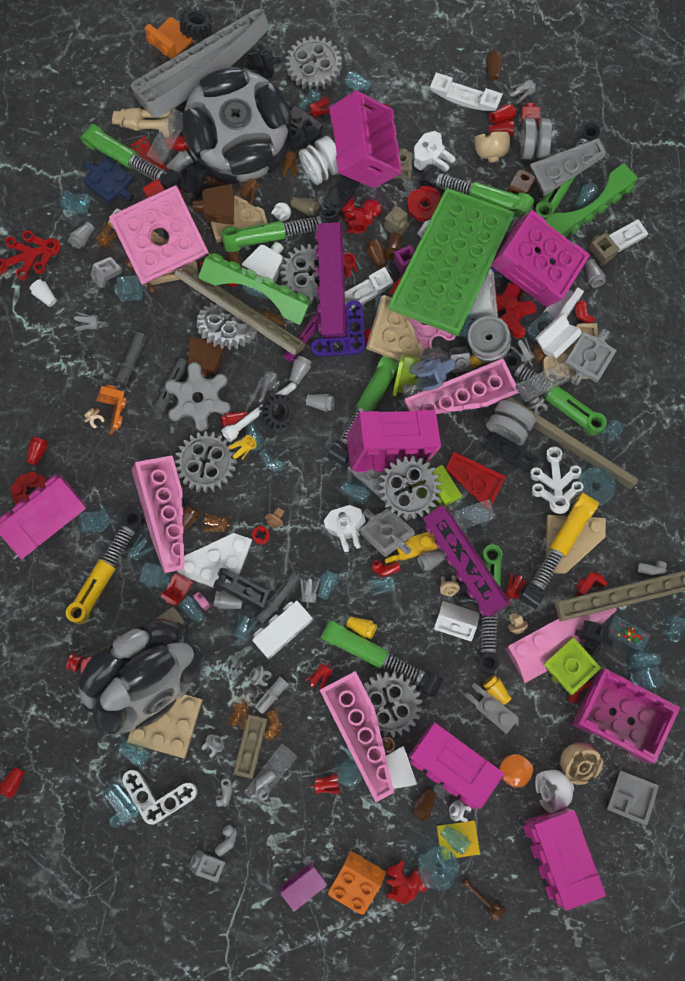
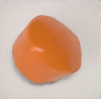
M518 754L505 757L499 765V770L505 773L502 780L512 787L519 788L525 786L533 774L532 764L525 757Z

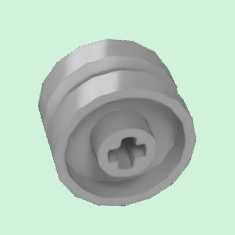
M534 118L523 119L520 135L521 159H531L534 152L537 160L548 158L552 135L550 118H541L537 126Z
M496 316L478 318L468 330V342L471 352L478 360L484 363H493L503 359L510 350L511 338L508 326L502 319Z
M506 400L499 401L494 410L495 415H492L486 424L487 429L491 433L495 432L518 445H523L528 437L527 431H530L536 422L535 417L527 409L516 403Z

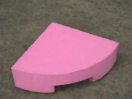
M200 592L193 595L205 611L211 607L210 603Z

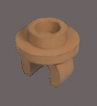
M278 507L273 514H266L267 524L273 528L282 527L283 521L280 518L284 510Z

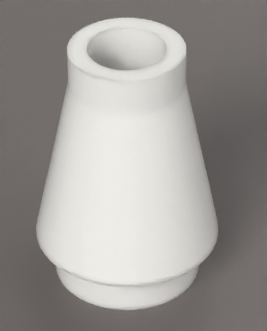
M39 279L30 286L31 294L44 302L48 307L53 306L57 302L45 281Z

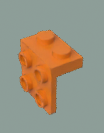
M173 17L168 18L158 29H155L150 24L144 28L147 41L170 59L181 54L194 41L192 37L186 38L187 34L185 36L182 34L180 23Z
M105 385V387L101 386L96 401L114 405L109 434H113L121 426L123 416L119 415L125 407L126 398L123 397L124 391L116 390L115 386Z
M350 851L328 894L330 897L363 915L381 887L386 871Z

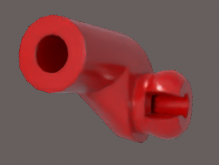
M375 560L371 565L372 571L383 577H388L401 570L397 561L387 566L379 560Z

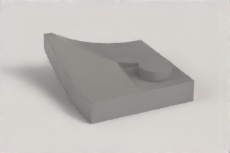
M619 770L606 809L647 826L659 785Z

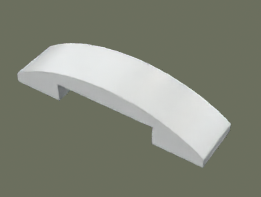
M439 73L435 74L430 90L444 99L472 109L497 110L502 93L490 89H485V92L454 83L452 82V77Z
M384 267L369 275V279L345 292V306L352 300H357L363 305L393 285L394 282L386 268ZM352 305V308L349 310L356 309L355 305Z

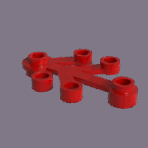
M26 230L22 233L24 241L41 246L34 249L17 242L12 236L5 239L6 246L9 249H16L23 253L7 259L0 258V263H2L0 275L5 274L9 266L25 261L23 267L16 270V276L19 280L23 281L28 278L32 265L37 274H43L46 271V265L50 257L59 254L61 250L60 242L55 238L41 239L34 236L30 230ZM43 254L40 262L34 263L37 256Z

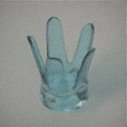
M614 420L606 424L608 427L600 433L601 436L609 433L607 443H611L615 436L619 440L620 434L623 431L621 422Z
M140 534L133 547L127 550V553L130 555L127 561L133 558L138 562L143 555L153 550L154 546H149L139 552L147 542V538L144 537L137 544L142 535Z
M371 575L373 578H379L370 581L373 586L383 587L372 591L373 596L387 591L395 592V585L400 584L395 583L394 576L378 577Z
M240 613L238 614L237 627L233 633V636L238 638L236 644L239 643L240 639L247 641L248 635L257 623V620H252L247 626L249 618L242 615L240 619Z

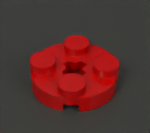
M421 186L420 189L413 190L407 200L409 216L420 222L431 220L441 200L438 190L430 186ZM427 201L430 206L423 207L420 203Z
M29 472L18 477L11 486L12 499L15 504H18L23 499L28 501L30 494L27 496L28 489H33L34 487L37 489L39 486L43 489L47 479L35 472Z

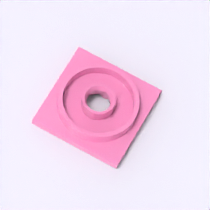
M176 185L109 216L142 285L209 254ZM158 228H163L169 233L168 242L162 246L155 245L151 240L152 232Z

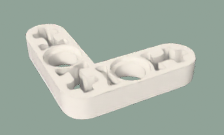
M129 770L123 776L124 786L144 821L148 824L160 822L194 800L198 793L197 787L194 784L185 783L161 799L156 800L139 771ZM130 774L132 776L137 775L135 782L138 786L141 783L143 785L142 788L137 789L135 792L132 790L136 788L134 783H128ZM185 787L188 789L192 788V797L185 796L181 798L183 801L181 804L179 797L175 793L178 791V795H181L185 792ZM140 791H145L148 794V800L145 803H141L137 799ZM169 797L174 798L176 801V806L173 809H167L165 806V801ZM160 803L162 810L166 814L163 815V812H160L156 815V820L153 818L149 819V810H158L160 807L157 804Z

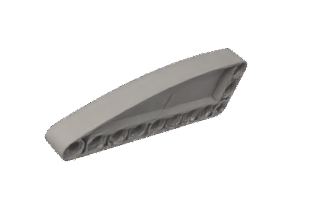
M256 9L132 82L131 88L138 103L152 117H159L187 100L194 89L200 86L199 81L213 71L231 67L268 31L269 24L264 10Z

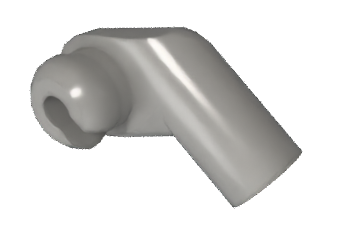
M658 561L656 566L640 563L638 572L648 575H662L667 571V564L663 561Z
M269 770L256 781L255 794L261 801L268 798L269 783L277 778L272 770Z
M226 778L221 781L222 795L216 796V805L218 807H225L230 802L232 786L231 781Z
M227 825L223 829V835L226 836L225 840L215 848V853L219 857L223 856L234 846L237 831L231 825Z

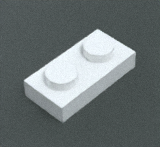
M638 219L610 234L609 237L620 248L618 251L620 252L647 237L648 232Z

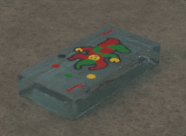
M617 615L614 616L608 627L610 628L609 635L640 653L643 652L651 634Z

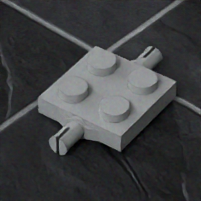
M602 329L598 337L591 336L586 332H583L564 363L576 372L571 380L573 384L576 381L575 385H579L583 377H587L596 383L599 381L617 351L605 342L610 333L608 330L605 333L606 329Z
M389 507L376 515L368 508L366 511H363L362 514L369 521L359 529L360 534L384 557L398 548L406 555H408V552L409 554L411 553L412 548L405 542L414 536V530L400 517H397V514L391 513Z

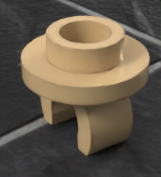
M91 408L84 414L86 417L84 422L90 421V425L93 428H97L94 424V419L99 418L104 422V418L98 414L100 412L98 408L95 410Z
M452 576V581L448 582L445 581L444 577H441L440 592L446 596L455 595L460 589L459 584L456 582V577Z
M517 612L509 615L511 623L508 625V630L514 634L523 633L528 627L527 622L523 621L522 616H518Z

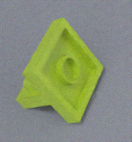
M443 465L437 467L433 472L434 475L440 474L436 481L442 482L441 485L437 486L442 492L436 493L440 500L433 501L437 505L436 507L429 506L431 512L441 505L447 507L463 497ZM426 480L411 484L410 487L413 489L426 483ZM424 487L419 489L420 497L425 498L427 496V490Z
M574 637L543 664L553 675L551 677L552 681L555 684L560 683L570 695H573L601 669Z

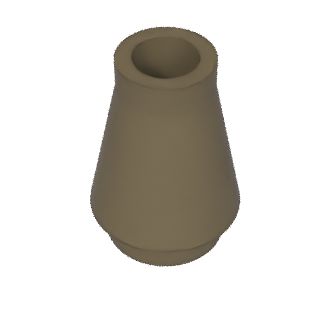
M294 196L291 201V207L310 217L317 214L319 202L311 198H298Z

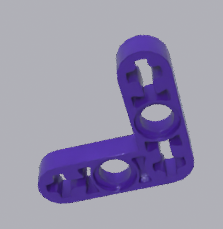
M352 300L346 305L347 337L316 339L311 344L312 353L316 357L358 355L364 351L363 310L359 301ZM352 305H355L356 308H359V310H356V318L349 320V318H353V313L349 309L352 308ZM358 323L361 329L358 332H353L350 330V325ZM361 335L362 337H358V344L362 346L359 347V350H355V347H351V345H354V337ZM336 342L343 344V349L339 352L333 349V344ZM327 343H330L331 352H327L328 348L322 349V352L319 353L314 348L317 347V344L327 347Z

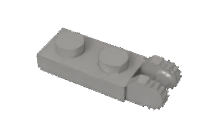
M474 683L472 688L482 695L483 698L478 702L467 692L464 697L475 706V709L502 732L507 734L519 718Z

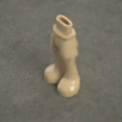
M142 108L121 109V111L113 112L112 124H118L120 127L135 131L157 129L162 132L165 138H172V123L176 121V110L173 108L162 116L152 117ZM144 118H160L158 120H144Z

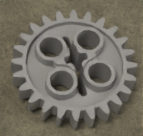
M310 36L308 41L303 38L302 43L297 40V47L292 45V51L288 50L286 70L288 76H291V81L296 80V86L302 84V89L309 86V91H311L312 87H315L316 91H318L319 86L325 89L326 83L331 86V80L336 82L337 76H340L342 57H340V51H337V46H332V41L326 43V38L320 41L319 36L315 40Z
M308 244L307 249L301 245L300 251L294 248V254L288 252L289 258H284L283 262L285 264L281 265V269L284 271L280 272V276L284 278L281 280V283L286 284L285 286L291 288V291L297 294H305L308 296V299L312 301L315 299L319 303L320 296L318 297L317 284L315 283L319 278H317L316 266L314 265L319 262L316 259L318 245L314 249H311L310 244ZM301 262L305 267L299 268L296 264ZM303 280L306 284L299 285L297 281Z
M210 303L209 307L204 306V310H200L197 316L198 333L202 334L201 338H207V343L214 342V347L220 344L221 349L224 346H227L229 350L231 346L238 349L239 344L245 347V342L250 344L251 339H254L257 330L217 303L216 305Z
M205 431L202 437L199 432H197V438L190 435V442L184 440L186 446H179L182 452L175 454L180 459L174 461L176 465H179L176 468L177 472H181L178 477L180 479L185 478L183 484L187 485L190 483L189 488L191 490L196 486L197 492H200L201 488H203L205 493H207L208 488L215 492V486L222 489V482L228 485L226 478H233L230 471H236V468L232 465L237 464V460L232 459L235 452H231L233 449H229V446H227L228 440L226 439L222 442V435L216 438L215 432H213L211 436H208L207 431ZM197 448H204L203 453L199 455L195 454V450ZM216 452L222 453L219 459H214L213 455ZM207 455H208V460H209L210 463H206V464H205V469H204V465H203L202 461H203V462H206V460H207ZM192 466H199L198 471L190 472ZM203 470H204V476H203V478H200V476H201V474H202V472H203ZM216 470L217 474L214 477H209V471Z
M404 456V462L397 458V465L391 462L390 466L392 469H384L388 474L381 475L380 477L385 481L379 483V485L384 486V489L380 490L379 493L385 494L381 501H388L385 507L392 506L391 513L397 510V517L404 513L405 519H408L410 514L413 519H416L417 513L423 517V510L430 513L429 506L436 507L437 505L433 501L440 500L436 493L442 492L441 489L437 488L442 482L436 481L440 474H433L436 468L429 469L430 462L423 464V458L416 462V456H412L411 461H409L408 456ZM414 469L420 473L418 480H414L411 477V472ZM396 477L402 480V485L399 488L394 485ZM422 480H426V483L414 487L412 491L409 490L399 495H395L396 491L408 487L409 484L411 485L418 483ZM421 487H424L427 490V496L425 498H422L419 495V489ZM403 495L409 497L410 502L408 505H404L401 502Z
M386 671L384 677L379 672L377 680L372 676L370 677L371 684L368 682L364 684L375 709L379 730L383 731L384 737L387 736L388 732H391L392 737H395L396 731H398L400 736L403 735V729L409 732V724L415 726L416 722L414 719H420V715L416 712L423 710L422 707L417 706L423 702V699L417 698L421 692L414 691L417 684L410 685L411 678L406 681L403 680V673L400 677H397L396 671L393 672L392 676ZM383 687H385L387 690V696L382 689ZM391 687H398L401 690V694L398 696L393 695ZM375 693L381 695L382 701L379 703L375 702L372 695ZM388 699L390 702L395 703L392 709L390 705L386 706ZM401 705L406 706L408 713L401 714L398 711V707ZM393 712L395 713L396 717L398 718L397 721L394 720ZM380 713H387L390 719L388 721L381 720Z

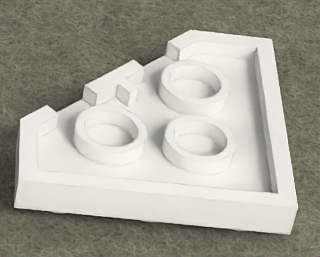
M235 533L185 555L184 569L178 570V573L192 581L214 588L213 585L219 577L218 572L220 568H226L240 575L252 544V539Z

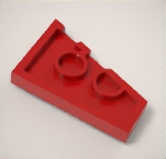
M456 452L453 453L446 467V471L489 511L506 476Z

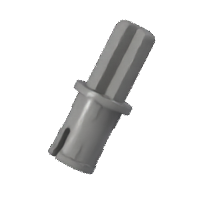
M279 676L270 689H266L267 692L256 703L255 708L263 714L275 700H278L277 697L289 684Z

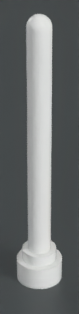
M291 382L276 394L288 395L297 385L295 382ZM258 407L235 425H227L221 430L224 437L229 442H232L237 438L238 431L256 419L259 413H262V410H259Z

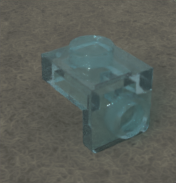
M65 189L59 205L70 214H87L92 197L88 194H73L68 189Z
M100 509L98 512H81L78 514L80 533L103 532L109 525V515L106 514V510Z

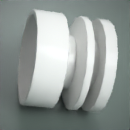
M328 136L317 140L315 148L309 145L306 149L303 148L299 151L302 166L314 184L319 185L323 182L322 180L326 181L329 178L328 173L332 176L338 174L336 145Z

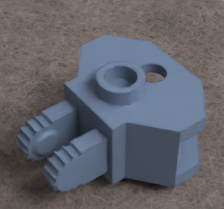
M446 357L437 360L427 358L411 365L409 372L411 375L415 374L419 377L415 380V387L428 391L442 386L443 381L446 379L445 374L453 370L456 364L454 360L447 359Z

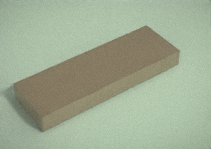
M248 714L233 772L234 775L250 779L254 778L268 719Z

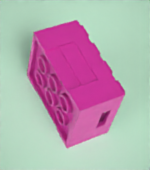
M357 90L329 107L331 123L334 129L338 173L374 189L401 174V161L398 153L399 148L398 141L396 140L397 134L392 108ZM366 104L372 107L373 109L370 110L362 105Z
M530 210L516 221L501 244L492 267L547 308L564 298L590 254L577 244L570 242L548 225L545 219L533 210ZM535 247L540 249L539 254L535 252ZM550 258L555 261L554 265L550 264Z
M436 410L359 412L346 434L351 470H356V472H367L368 470L384 472L385 468L392 469L390 466L391 462L397 465V458L404 462V456H408L409 461H411L412 456H416V462L423 458V464L433 458L441 447Z
M56 474L46 481L43 489L39 486L30 493L28 501L25 499L21 500L12 509V513L7 511L0 517V535L21 560L86 509L84 501L62 475L58 477Z
M602 669L595 673L591 686L587 690L571 725L588 734H594L627 751L626 754L643 763L655 764L680 707L607 669ZM610 708H614L616 710V714L614 716L609 714ZM629 717L634 719L633 725L627 723Z
M431 723L408 755V758L411 759L409 761L411 765L421 771L425 769L427 777L438 784L440 782L444 783L442 788L456 797L460 795L458 800L463 801L466 806L471 807L473 810L476 807L479 809L483 807L505 774L436 723Z
M565 808L558 812H546L525 820L526 825L523 828L527 838L531 837L533 845L530 848L534 858L539 859L540 866H538L541 878L547 881L548 886L545 889L549 900L553 899L559 907L567 911L606 896L575 810Z

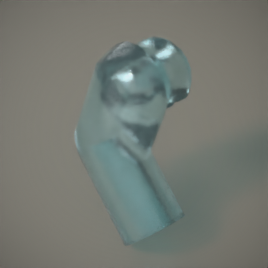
M316 89L310 90L297 107L305 111L309 104L320 99V92Z
M267 450L260 451L259 456L264 465L273 473H279V471L284 470L281 461L274 463Z

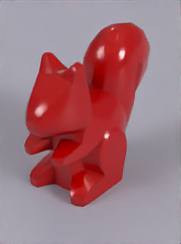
M350 198L349 202L341 209L344 217H347L344 218V222H348L350 226L348 233H363L366 231L367 227L372 223L373 217H377L381 213V204L376 200L368 199L363 203L362 208H356L353 198Z
M402 860L398 864L387 868V875L393 878V880H386V883L392 886V891L386 894L385 898L407 905L408 902L417 896L419 891L425 892L426 889L430 888L432 876L427 869L422 867L415 868L409 877L403 875L404 861Z

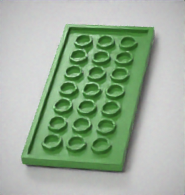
M446 188L388 305V310L459 336L514 219L515 212Z

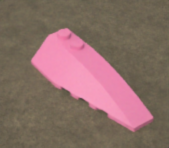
M500 359L444 382L437 389L423 391L404 399L408 411L436 410V414L487 407L518 394L519 390L504 359Z
M173 456L135 462L132 474L151 539L164 573L182 570L184 569L183 495Z
M614 608L565 621L557 619L507 646L505 649L523 682L526 683L548 671L543 664L571 638L574 637L579 644L586 640L575 635L576 629L582 630L584 620L593 621L601 625L617 609Z
M355 671L320 689V692L375 802H378L393 794L394 789L375 709Z

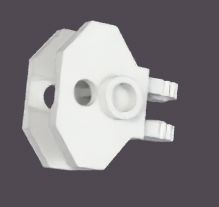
M436 131L425 133L414 147V167L423 170L427 165L431 164L447 172L449 166L441 159L452 164L456 160L455 157L445 150L440 133Z
M348 505L330 511L324 519L325 528L330 534L340 538L344 552L349 551L347 539L353 538L356 549L361 548L358 538L360 536L359 529L366 523L361 509Z

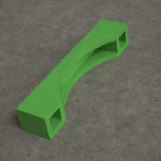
M623 163L610 173L606 181L605 190L593 203L574 212L554 213L545 219L546 223L565 238L570 233H576L582 224L590 223L596 214L605 212L611 203L616 204L622 198V195L625 193L630 194L636 188L637 176Z
M210 253L205 258L198 277L215 286L236 283L255 288L273 301L284 318L299 325L304 320L312 301L305 294H297L291 291V288L288 286H280L268 277H260L255 271L245 270L238 263L228 262L221 255Z

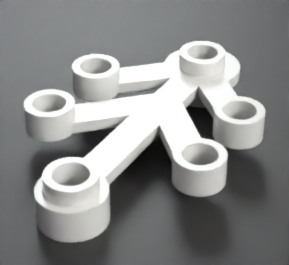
M550 447L547 450L546 458L551 463L553 479L544 474L540 468H533L531 470V478L535 481L540 480L553 489L554 495L546 491L542 484L533 485L532 494L536 497H543L550 502V508L553 512L562 514L568 511L569 501L575 495H580L583 492V484L581 482H574L568 492L564 495L562 493V489L573 479L581 476V468L579 466H572L570 471L561 479L559 462L562 459V450L558 447Z

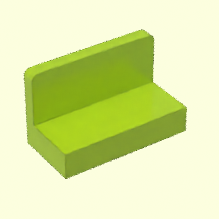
M401 355L393 396H397V392L413 394L417 375H411L409 370L411 365L420 362V357Z

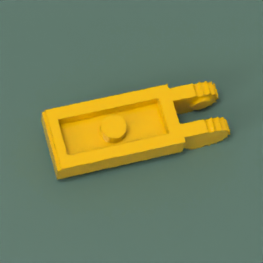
M426 532L411 537L405 542L412 548L410 554L408 552V555H406L398 548L399 555L387 557L385 562L388 564L399 560L404 561L420 556L421 553L438 550L433 533Z

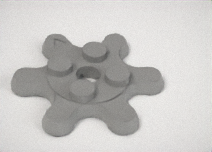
M192 362L187 367L188 379L185 382H177L170 379L165 383V390L168 393L174 394L178 400L177 405L169 410L168 416L172 421H179L184 416H191L195 422V429L198 432H205L209 427L208 416L211 413L217 412L224 415V413L231 412L230 404L222 401L218 396L219 390L227 384L228 380L222 373L217 374L212 379H206L202 376L201 366L196 362ZM195 392L203 394L202 402L196 403L193 401L192 397Z

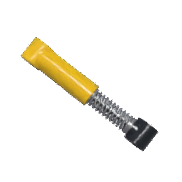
M581 492L577 497L571 512L549 547L551 551H549V554L545 557L546 559L538 569L539 571L533 577L534 580L531 583L528 582L522 589L518 597L519 600L537 609L546 594L544 591L546 588L545 584L548 585L547 581L549 582V579L553 576L552 573H555L554 570H557L556 567H558L557 564H560L559 561H562L561 558L567 557L588 519L596 511L599 505L598 501L584 492Z
M129 509L123 514L120 532H117L118 535L112 541L113 544H110L111 547H108L109 550H106V556H103L104 559L98 560L74 602L66 609V616L70 621L83 624L89 619L90 611L116 569L114 566L117 563L116 560H119L118 557H121L120 554H123V548H126L125 545H128L127 542H130L131 536L144 527L145 519L137 510ZM132 517H138L135 524H129ZM77 609L82 610L79 618L74 617V612Z

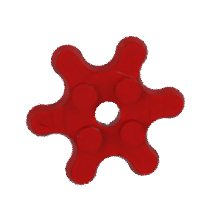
M512 283L507 286L502 295L496 294L497 312L503 309L506 311L504 315L498 316V318L507 324L509 332L513 337L522 338L526 330L520 324V319L524 315L533 314L537 307L532 301L518 302L517 295L520 289L516 284ZM469 316L468 323L471 326L475 320Z

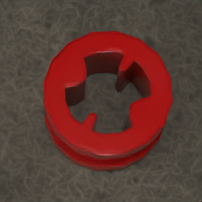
M259 526L253 530L252 537L255 543L263 545L269 541L270 534L267 528ZM257 532L266 533L264 535L265 539H256V536H258Z
M72 653L67 661L66 669H72L73 672L77 673L81 667L83 656L77 657L76 653Z

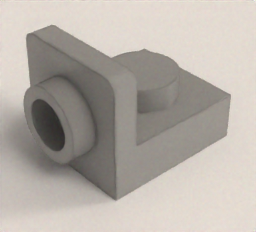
M108 257L93 264L91 278L103 288L105 287L106 280L121 274L122 269L112 257Z
M467 346L448 348L449 357L456 364L452 372L470 371V353Z
M197 850L196 855H193L191 858L190 870L197 876L218 882L225 862Z

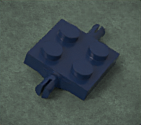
M106 157L96 166L89 160L84 163V167L90 170V173L83 179V183L109 204L121 196H124L128 201L133 200L134 195L127 189L135 181L134 176L109 157Z

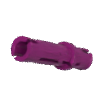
M317 312L314 313L313 317L297 336L299 340H302L305 344L317 330L318 322H321V315H318ZM286 351L283 357L292 363L299 353L293 355Z

